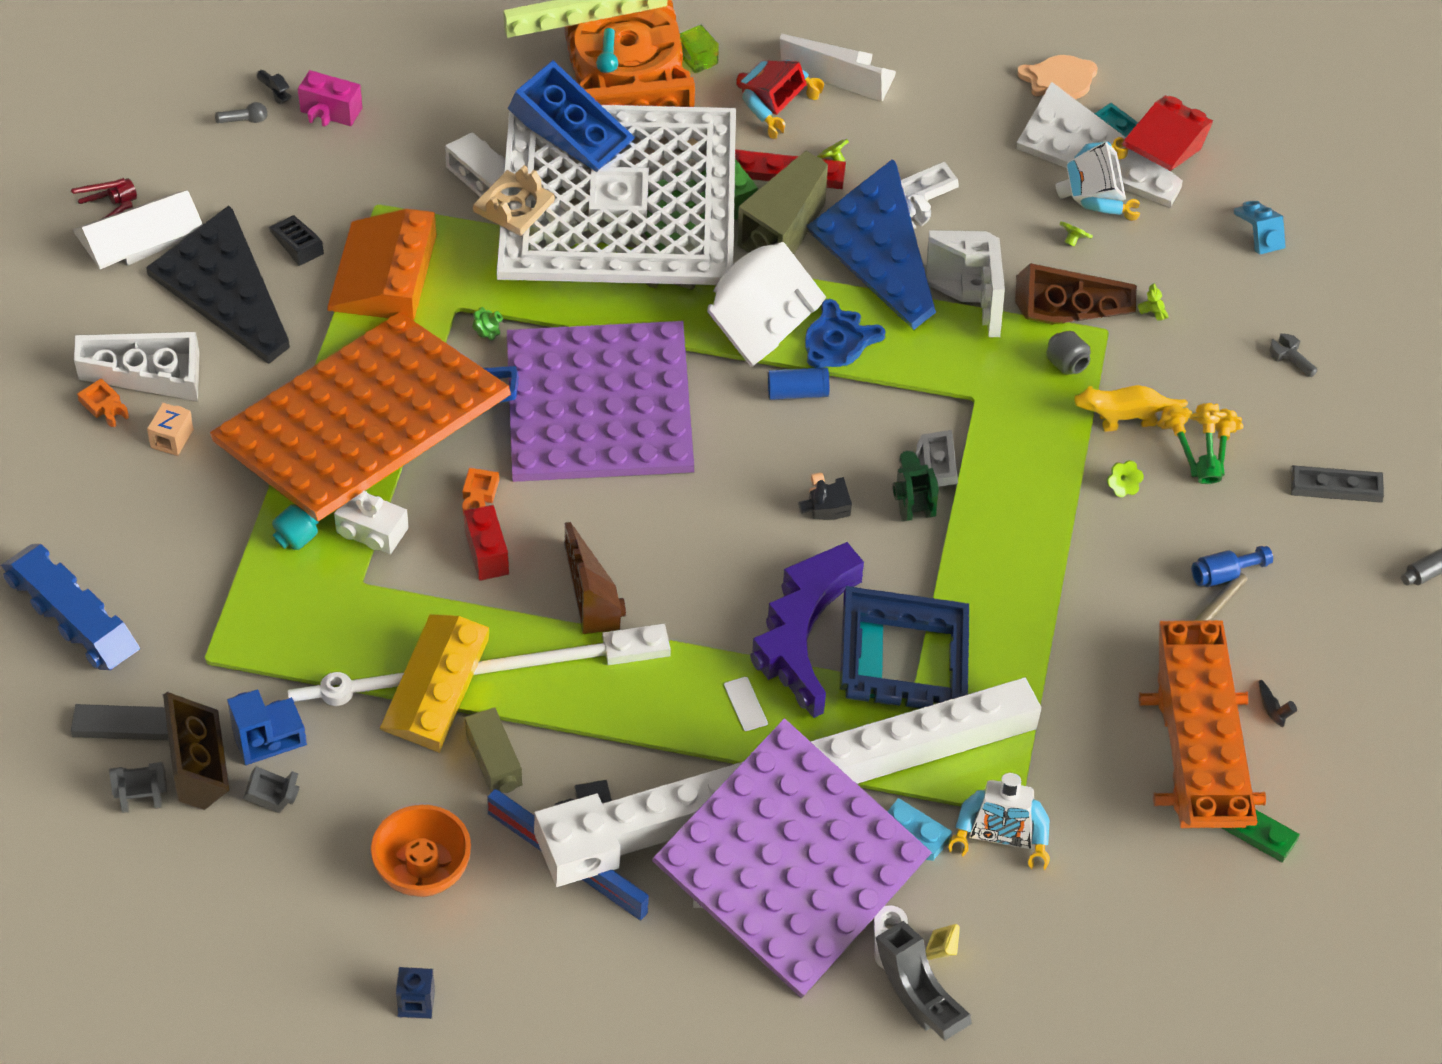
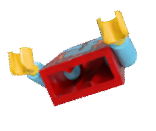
M763 60L749 73L741 72L737 76L736 85L742 90L743 101L761 122L765 121L768 124L767 134L772 139H777L778 132L775 128L779 129L782 133H784L785 129L784 120L779 117H772V114L777 115L805 86H807L806 95L812 100H817L819 93L823 91V81L820 78L810 79L808 77L809 74L801 68L800 62Z

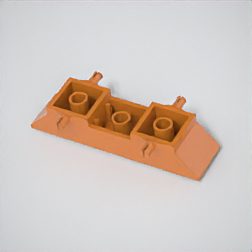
M1223 620L1160 621L1158 693L1139 692V706L1158 705L1163 713L1165 727H1168L1173 758L1174 789L1173 793L1154 792V806H1173L1179 816L1180 828H1246V825H1257L1255 805H1266L1265 791L1252 792L1238 705H1248V692H1235Z

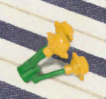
M1213 403L1197 405L1196 412L1193 414L1188 408H1182L1178 404L1165 407L1161 413V419L1157 422V426L1161 427L1162 430L1171 429L1174 435L1178 436L1190 465L1191 477H1197L1198 482L1201 484L1220 482L1222 476L1225 475L1226 442L1230 438V433L1243 429L1242 418L1238 417L1235 411H1230L1227 408L1219 411L1217 403L1214 405ZM1189 417L1191 420H1197L1199 424L1203 425V434H1206L1207 454L1200 456L1197 463L1185 437L1186 430L1184 424L1188 422ZM1215 430L1218 431V439H1220L1218 460L1213 451L1212 433H1215Z

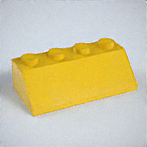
M430 614L383 719L380 730L440 753L489 640V627L461 616Z

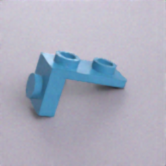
M1247 201L1243 203V206L1234 208L1236 216L1253 226L1256 253L1264 254L1286 248L1283 215L1275 212L1272 208L1266 207L1259 201Z

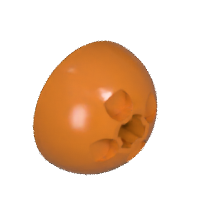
M413 805L392 813L378 826L371 843L372 860L380 877L394 890L414 897L436 895L455 884L467 867L471 851L470 836L463 822L452 812L433 805Z

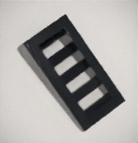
M295 215L269 227L270 232L299 266L324 254L322 240Z

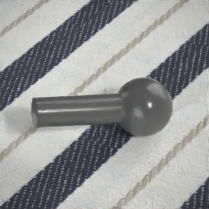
M253 102L246 109L216 112L215 120L216 123L243 120L259 123L267 118L268 112L262 103Z

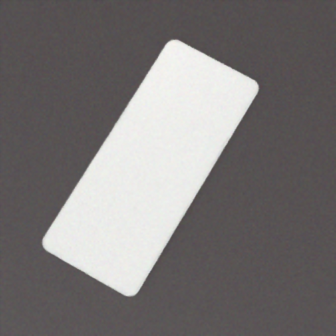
M748 677L724 683L744 731L768 725V721Z

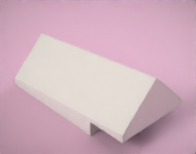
M781 33V61L800 62L801 68L809 74L808 77L820 78L825 83L880 102L883 101L896 71L871 66L873 54Z
M187 190L165 196L73 230L98 268L102 269L121 260H124L128 266L174 246L203 224Z

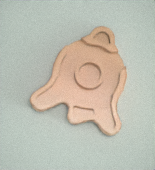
M1056 55L1039 64L1019 66L1017 75L1021 80L1031 84V93L1036 97L1044 95L1051 82H1053L1076 100L1089 91L1092 78L1097 74L1098 68L1090 60H1083L1070 55Z

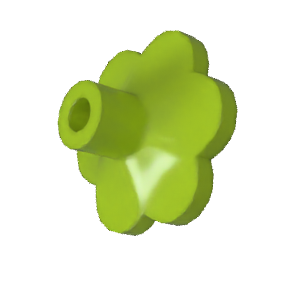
M848 139L838 141L823 150L817 157L822 159L831 157L832 160L844 161L845 158L841 153V149L849 142Z
M1060 221L1059 225L1068 232L1064 241L1066 244L1075 247L1078 238L1092 239L1093 235Z
M1128 460L1123 464L1118 462L1112 466V474L1107 478V484L1113 488L1114 494L1118 497H1124L1127 494L1134 495L1139 491V483L1143 481L1144 474L1141 470L1137 469V464L1132 460Z

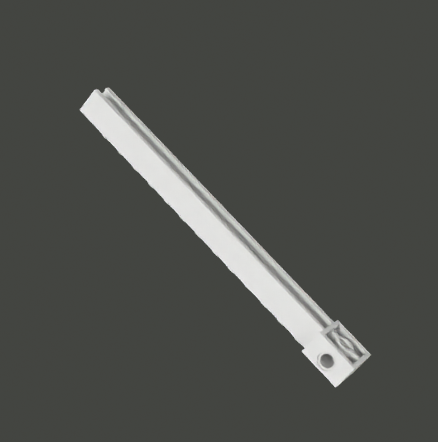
M1025 677L811 741V743L858 784L1036 730L1042 707ZM743 762L603 804L598 793L536 811L534 814V834L556 887L589 878L602 872L618 869L620 867L621 855L669 841Z

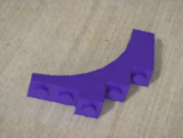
M848 542L784 569L783 583L781 585L784 597L770 602L768 607L766 624L769 631L753 638V648L750 654L753 666L757 670H761L768 680L779 676L781 683L785 687H789L795 694L800 707L806 708L813 718L824 714L826 692L813 672L808 658L807 639L815 621L830 603L844 593L846 586L855 587L862 583L864 561Z

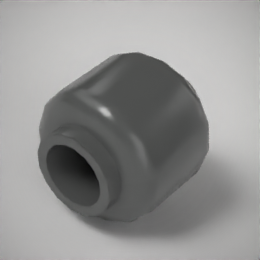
M1064 331L1056 333L1050 338L1046 354L1047 359L1063 374L1070 375L1081 373L1088 366L1091 351L1090 346L1075 332Z

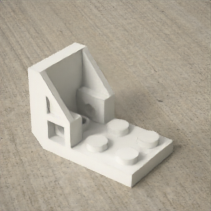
M929 230L926 277L929 286L961 302H980L981 308H983L982 325H987L988 337H1000L1005 293L1000 239L987 231Z

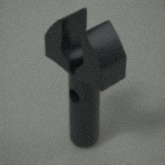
M265 70L258 71L257 78L272 90L275 101L278 104L292 98L285 91L290 87L282 75L278 73L271 76Z

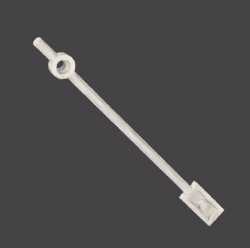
M665 624L604 632L603 643L479 661L474 675L605 655L609 666L671 656V649ZM333 672L326 675L320 685L289 689L288 696L289 698L292 697L294 702L322 698L329 705L340 706L346 704L352 698L353 693L397 687L404 673L351 680L344 673Z

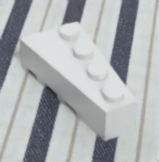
M196 332L75 335L74 363L79 380L94 383L102 378L110 386L198 402L199 347Z

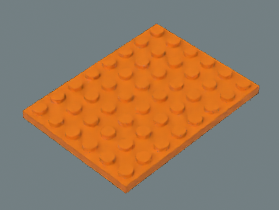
M399 312L328 358L320 361L301 375H298L287 384L271 392L257 403L249 406L246 410L212 430L210 434L213 442L316 521H320L361 494L363 490L365 491L510 396L511 393L509 385Z

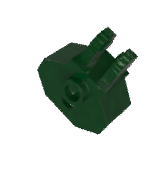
M907 450L903 451L900 455L897 482L892 484L894 498L899 502L902 521L912 520V512L924 511L926 518L935 517L939 488L933 468H928V465H921L919 458H917L918 455L914 451Z

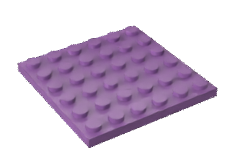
M683 321L507 330L508 366H516L519 375L517 397L509 401L513 482L694 472ZM509 378V388L511 385V378Z
M784 718L653 857L652 861L802 998L932 852Z

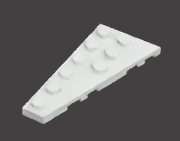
M1051 82L1018 139L1016 149L1067 168V163L1074 159L1086 144L1110 142L1113 144L1117 137L1124 139L1126 137ZM1129 149L1126 158L1118 159L1124 190L1171 208L1182 188L1183 180L1171 171Z

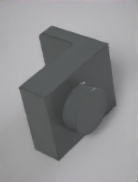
M256 766L251 771L243 799L280 813L288 803L293 804L298 795L299 786L295 785L298 773L292 771L284 778Z

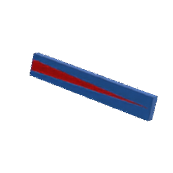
M494 789L487 796L488 815L541 851L534 834V815L499 790ZM614 870L582 879L640 921L647 915L648 894Z

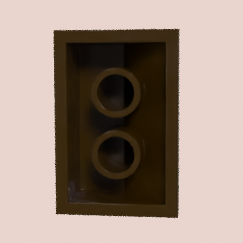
M166 692L163 694L173 777L179 802L205 810L230 791L219 712L217 709Z

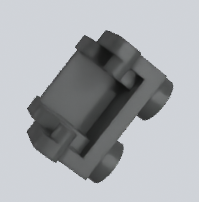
M163 762L149 763L148 767L127 769L118 767L109 769L112 794L114 799L120 798L122 813L129 812L127 799L153 796L155 809L162 808L160 793L167 792L166 772Z

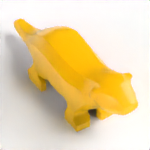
M1141 385L1129 386L1113 391L1096 390L1089 386L1084 392L1076 395L1074 398L1077 407L1094 411L1099 414L1100 419H1105L1102 423L1104 432L1116 431L1119 420L1135 418L1143 420L1141 422L1142 427L1156 426L1158 421L1157 412L1163 411L1165 407H1171L1174 404H1178L1181 407H1186L1188 404L1185 399L1166 398L1155 390Z

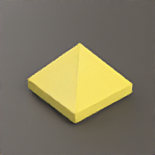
M957 924L933 930L925 950L927 960L957 955L959 926Z

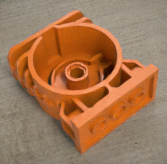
M667 0L666 7L565 26V37L570 53V61L575 71L576 82L600 105L695 107V83L693 77H690L689 71L682 68V45L672 0ZM612 28L615 31L613 54L618 58V67L613 72L602 73L596 66V60L603 50L604 30Z

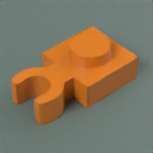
M102 378L77 393L78 401L92 415L98 418L104 414L107 424L113 428L117 426L114 418L115 415H122L125 419L129 418L127 407L121 403L119 394Z
M469 468L462 491L463 499H465L462 503L463 511L486 506L485 502L493 503L500 480L499 472Z

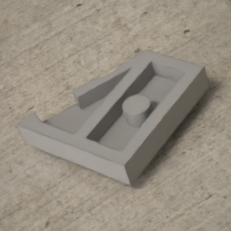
M952 430L922 434L916 445L917 450L915 452L918 455L917 458H919L920 464L933 468L938 487L958 484Z

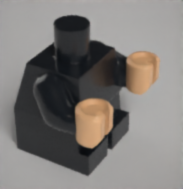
M823 473L812 474V485L817 487L809 489V500L798 502L801 514L812 511L814 519L836 520L851 516L852 502L844 477L837 478L835 483L828 485L825 484Z

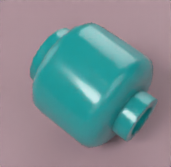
M292 504L273 520L272 525L276 532L272 536L283 549L290 546L294 550H300L317 535L318 529L316 525L319 521H316L297 505Z

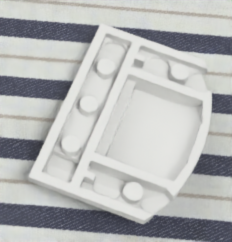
M782 242L759 247L737 260L724 273L713 291L716 292L714 305H708L707 312L749 366L752 367L774 350L807 316L816 311L826 299V296L786 244Z

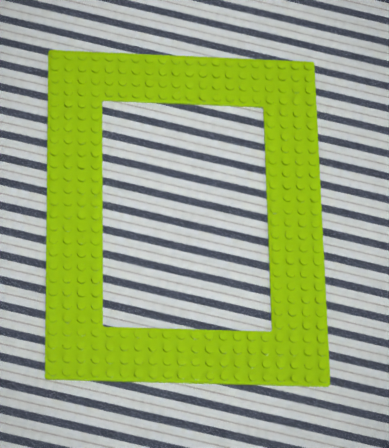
M376 205L370 217L404 208ZM435 214L437 236L414 321L445 343L456 313H474L480 307H484L486 311L490 310L492 313L495 311L500 312L503 319L548 327L683 321L685 351L746 361L707 312L708 305H714L716 292L713 291L716 285H696L693 290L674 284H659L657 288L649 287L646 283L497 280L500 225ZM600 242L596 246L602 250L608 245ZM576 243L575 245L571 246L570 248L573 249V248H575L576 246H578L579 244ZM626 247L630 251L634 249L632 247ZM813 279L826 296V299L835 300L843 311L858 312L861 315L859 325H881L885 329V339L868 345L860 357L853 363L841 367H823L828 368L829 376L966 399L974 403L933 598L969 603L968 694L1026 677L1041 705L1094 417V411L1077 407L1074 398L1076 395L1084 392L1089 386L1099 390L1109 335L1108 330L1070 322L1048 324L1025 319L1023 314L1003 311L1000 337H988L987 325H982L983 308L933 299L936 313L913 330L869 288ZM822 304L758 363L788 369L814 368L807 362L808 353L805 347L807 329L822 314ZM334 312L315 365L389 318ZM1064 331H1073L1090 346V363L1081 373L1063 374L1047 359L1048 342L1053 335ZM403 466L365 491L370 495L379 496L391 503ZM269 485L206 652L205 660L208 665L320 685L322 679L333 672L344 673L351 680L404 673L430 614L461 616L489 627V640L480 661L603 643L604 632L583 634L581 623L366 584L363 581L374 550L354 539H346L336 532L334 516L336 510L319 521L316 525L318 529L317 535L303 548L294 550L288 546L283 549L272 536L276 532L272 522L288 506L294 503ZM925 632L914 683L950 688L949 645L951 634ZM669 640L671 656L608 666L605 655L473 675L458 712L475 714L495 707L500 720L737 764L744 762L784 718L811 742L918 709L906 707L905 698H902L900 706L874 703V698H870L869 702L846 699V690H840V671L812 666L816 678L826 692L824 714L813 718L806 708L800 707L795 694L789 687H785L781 683L779 676L768 680L761 670H757L753 666L749 654ZM743 677H748L768 721V725L749 731H744L724 686L726 682ZM398 686L356 693L393 699ZM1036 730L864 781L857 785L864 789L962 807L963 802L977 790H984L987 781H1001L1002 776L1006 773L1017 774L1021 778V785L1026 786Z

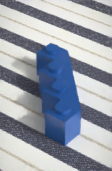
M30 544L1 564L5 571L3 576L8 585L13 589L16 588L17 591H28L32 597L30 603L39 615L55 617L60 624L57 627L58 631L66 641L83 644L87 650L85 656L94 668L112 670L141 649L125 623L117 615L112 618L109 617L104 609V603L89 589L82 591L77 584L76 576L61 562L54 565L48 557L50 555L49 551L42 544Z

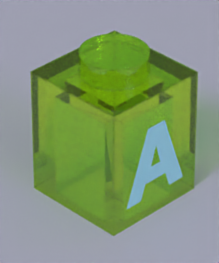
M702 24L680 33L683 60L695 74L718 64L719 44Z

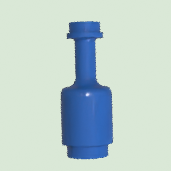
M1258 546L1254 553L1239 557L1231 550L1200 557L1197 562H1194L1191 567L1192 576L1198 586H1215L1238 578L1242 568L1257 564L1261 567H1267L1268 564L1273 563V554L1268 546Z

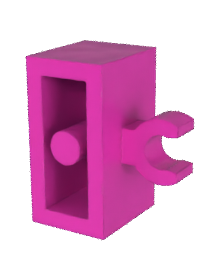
M309 70L298 87L300 112L308 114L310 123L316 117H320L324 127L330 121L352 126L363 108L361 86L358 83Z

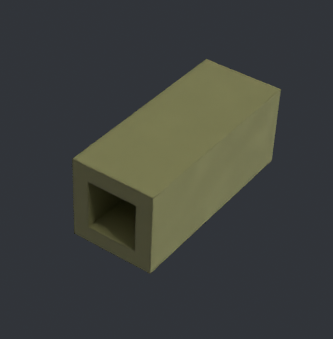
M496 708L466 716V736L490 792L496 789L501 793H508L517 787L523 786L521 765Z

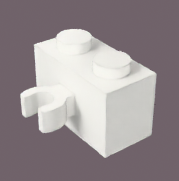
M364 490L361 494L338 508L334 513L337 533L346 539H354L366 544L373 550H380L390 555L409 528L407 509L385 501L379 496L370 495Z

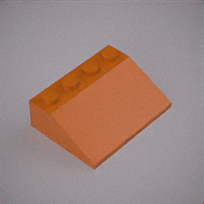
M406 208L352 221L327 310L390 318L401 312L414 321L437 236L435 212Z

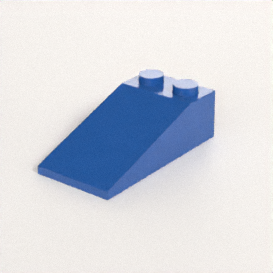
M554 60L516 90L508 106V110L530 130L596 172L635 139L622 124Z

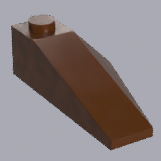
M1032 263L1016 276L1015 303L1025 319L1059 324L1133 314L1136 312V284Z
M565 522L564 545L583 634L620 630L621 617L626 616L624 598H618L616 585L572 523Z

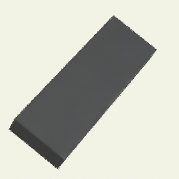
M1292 465L1291 495L1382 503L1384 498L1383 472Z
M75 704L71 726L72 737L169 740L164 707Z

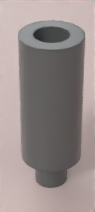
M1442 548L1408 565L1407 572L1401 575L1402 582L1406 586L1412 583L1421 585L1442 573Z

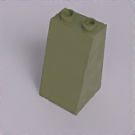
M806 150L739 206L737 245L749 253L762 246L784 242L794 255L809 231L807 225L817 218L825 205L828 164Z

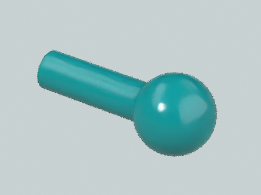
M612 28L604 30L603 50L596 60V66L602 73L613 72L618 67V58L613 54L615 31Z

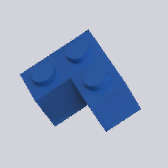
M257 689L251 692H243L227 699L233 736L245 766L307 745L305 727L292 697L285 700H277L265 706Z

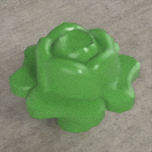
M480 307L478 311L473 313L474 321L472 328L480 337H488L492 341L496 336L500 335L498 327L499 323L503 320L500 312L495 311L492 313L490 310L486 311L484 307Z

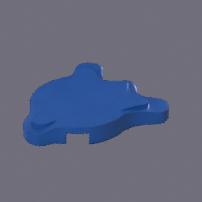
M826 299L822 303L821 316L810 325L806 332L807 362L814 368L841 367L851 364L860 357L868 345L885 339V329L881 325H859L861 315L858 312L843 311L835 300Z

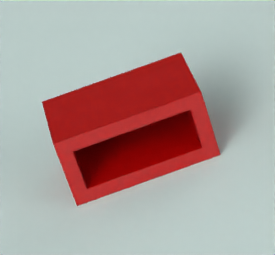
M494 505L463 511L465 535L479 581L509 575L508 550Z

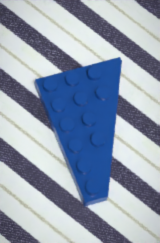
M891 159L807 225V228L812 236L905 323L915 330L935 314L936 310L896 162Z

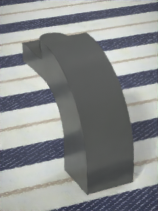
M901 921L876 937L881 962L895 992L912 1017L925 1031L931 1028L945 1041L972 1024L971 1014L955 1001L936 979L926 957L923 938L907 923Z

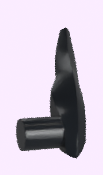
M1259 680L1261 699L1266 712L1277 725L1284 727L1286 718L1297 712V706L1292 701L1280 706L1278 699L1273 696L1265 682Z

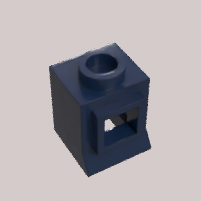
M399 967L396 987L398 1017L432 1019L435 995L433 969Z

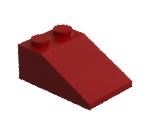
M1165 95L1152 105L1125 138L1122 145L1161 167L1172 171L1201 150L1213 120L1207 118L1203 111L1190 109L1183 105L1180 99Z

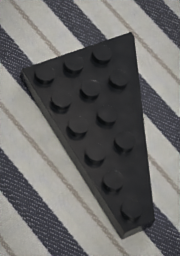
M227 206L146 267L148 276L266 363L270 364L290 348L287 334L233 208Z

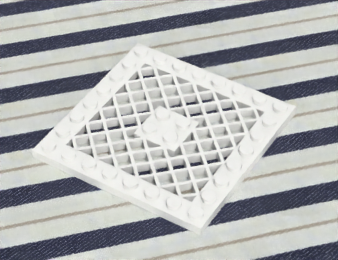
M601 105L634 137L637 136L641 141L637 144L631 142L625 147L627 151L621 155L618 153L612 161L603 166L598 172L591 169V175L585 171L589 168L582 162L576 164L572 160L574 157L566 152L562 153L557 146L530 130L509 110L505 171L509 170L516 174L523 165H526L530 174L536 165L540 168L536 172L541 179V187L554 193L555 201L521 236L500 226L497 280L717 285L724 273L733 265L736 108ZM663 137L669 140L665 145L659 142ZM691 138L698 141L693 146L687 142ZM536 144L541 147L538 151H536ZM649 147L655 150V152H653L650 155L644 152V150H646ZM680 148L684 152L677 156L672 151ZM707 148V153L705 156L701 152ZM548 155L555 158L549 163L544 160ZM634 157L640 160L636 165L629 162ZM663 157L669 161L664 166L658 163ZM693 158L698 163L691 167L686 162ZM564 165L569 170L561 174L557 169ZM649 168L654 171L651 175H649ZM677 168L683 172L678 177L671 173ZM705 169H706V177H704V176L701 174V172L704 171ZM550 176L553 179L550 183L546 184L542 181L545 177ZM577 176L582 181L575 185L570 180ZM662 178L668 182L663 187L657 183ZM691 179L697 183L692 188L686 184ZM517 187L503 189V194L507 196L517 195L521 190ZM560 187H564L567 190L562 195L556 192ZM588 188H590V196L584 192ZM648 189H650V190L653 192V194L650 195L649 197H648ZM676 189L683 193L677 198L671 194ZM706 190L704 198L700 195V193ZM530 195L525 200L526 206L534 208L536 204L534 196ZM575 197L581 201L576 206L569 202ZM664 200L668 204L660 208L656 203ZM690 200L697 204L691 209L685 205ZM518 201L507 203L512 210L519 209L522 206ZM562 208L566 212L559 217L554 212ZM588 209H589V217H587V216L583 213V212H585V211L588 210ZM647 210H649V211L653 214V215H651V216L648 217V218H647ZM676 210L682 214L677 219L670 215ZM704 211H705V220L699 216V215H700L701 213H703ZM547 218L551 223L544 227L539 222ZM575 218L580 223L573 228L568 223ZM604 219L609 224L601 228L597 223ZM631 220L638 224L633 229L626 225ZM663 221L667 226L660 230L655 225ZM691 221L696 227L689 230L684 225ZM530 228L536 232L532 236H530ZM558 229L565 233L559 238L552 234ZM590 230L594 235L587 239L582 234ZM618 230L623 235L616 240L611 234ZM646 231L652 235L647 240L640 236ZM677 232L682 237L674 241L669 236ZM705 232L703 241L699 236ZM546 240L549 245L542 249L538 243ZM572 240L579 244L573 249L567 246ZM601 241L608 245L602 250L596 246ZM632 241L637 247L630 251L625 246ZM661 242L666 248L659 251L654 246ZM689 243L696 247L690 252L683 248Z

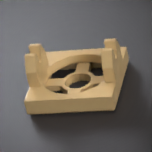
M523 165L516 174L506 170L473 204V212L521 236L555 201L554 193L541 187V179L536 170L529 174L527 166ZM517 187L521 190L517 195L507 196L501 193L503 189ZM530 195L534 196L536 200L533 209L526 206L525 200ZM518 201L522 206L519 209L512 210L507 203Z

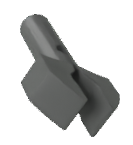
M1280 333L1278 342L1272 339L1270 353L1273 359L1277 362L1282 359H1289L1309 377L1317 373V367L1297 351L1300 345L1298 338L1294 335Z

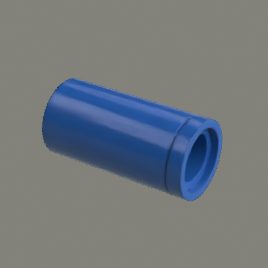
M828 368L768 370L769 400L829 397Z

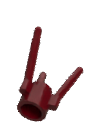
M129 178L71 189L72 194L107 189L78 199V203L83 204L109 196L114 205L118 203L120 206L104 218L132 208L133 204L131 201L137 199L136 189Z

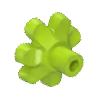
M1154 283L1149 286V291L1146 292L1147 301L1139 303L1137 306L1141 315L1152 311L1156 319L1161 321L1168 319L1169 316L1163 301L1160 300L1162 293Z

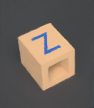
M162 403L147 428L150 447L179 456L194 430L190 410L181 406Z

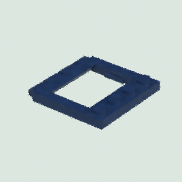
M846 586L843 596L840 690H846V699L869 702L870 694H874V703L900 706L902 698H905L906 707L921 709L933 705V702L938 704L968 695L969 603ZM860 622L951 634L949 645L950 688L858 675L859 659L862 653V628H860Z

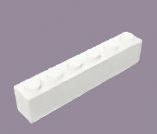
M473 132L445 145L446 168L480 197L505 172V158L497 154L484 140H481ZM559 208L554 213L560 217L565 211ZM544 218L539 223L545 227L551 222ZM575 218L568 223L573 228L578 225ZM530 228V236H532L536 232ZM558 229L552 234L559 238L565 233ZM542 240L538 245L543 249L549 243L546 240ZM572 240L570 243L567 244V246L571 247L575 245L576 242Z

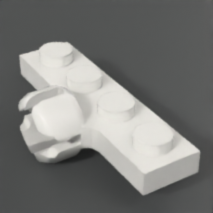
M945 162L901 180L911 219H915L921 227L931 217V206L927 201L958 188V179ZM912 221L913 228L916 229L917 227Z

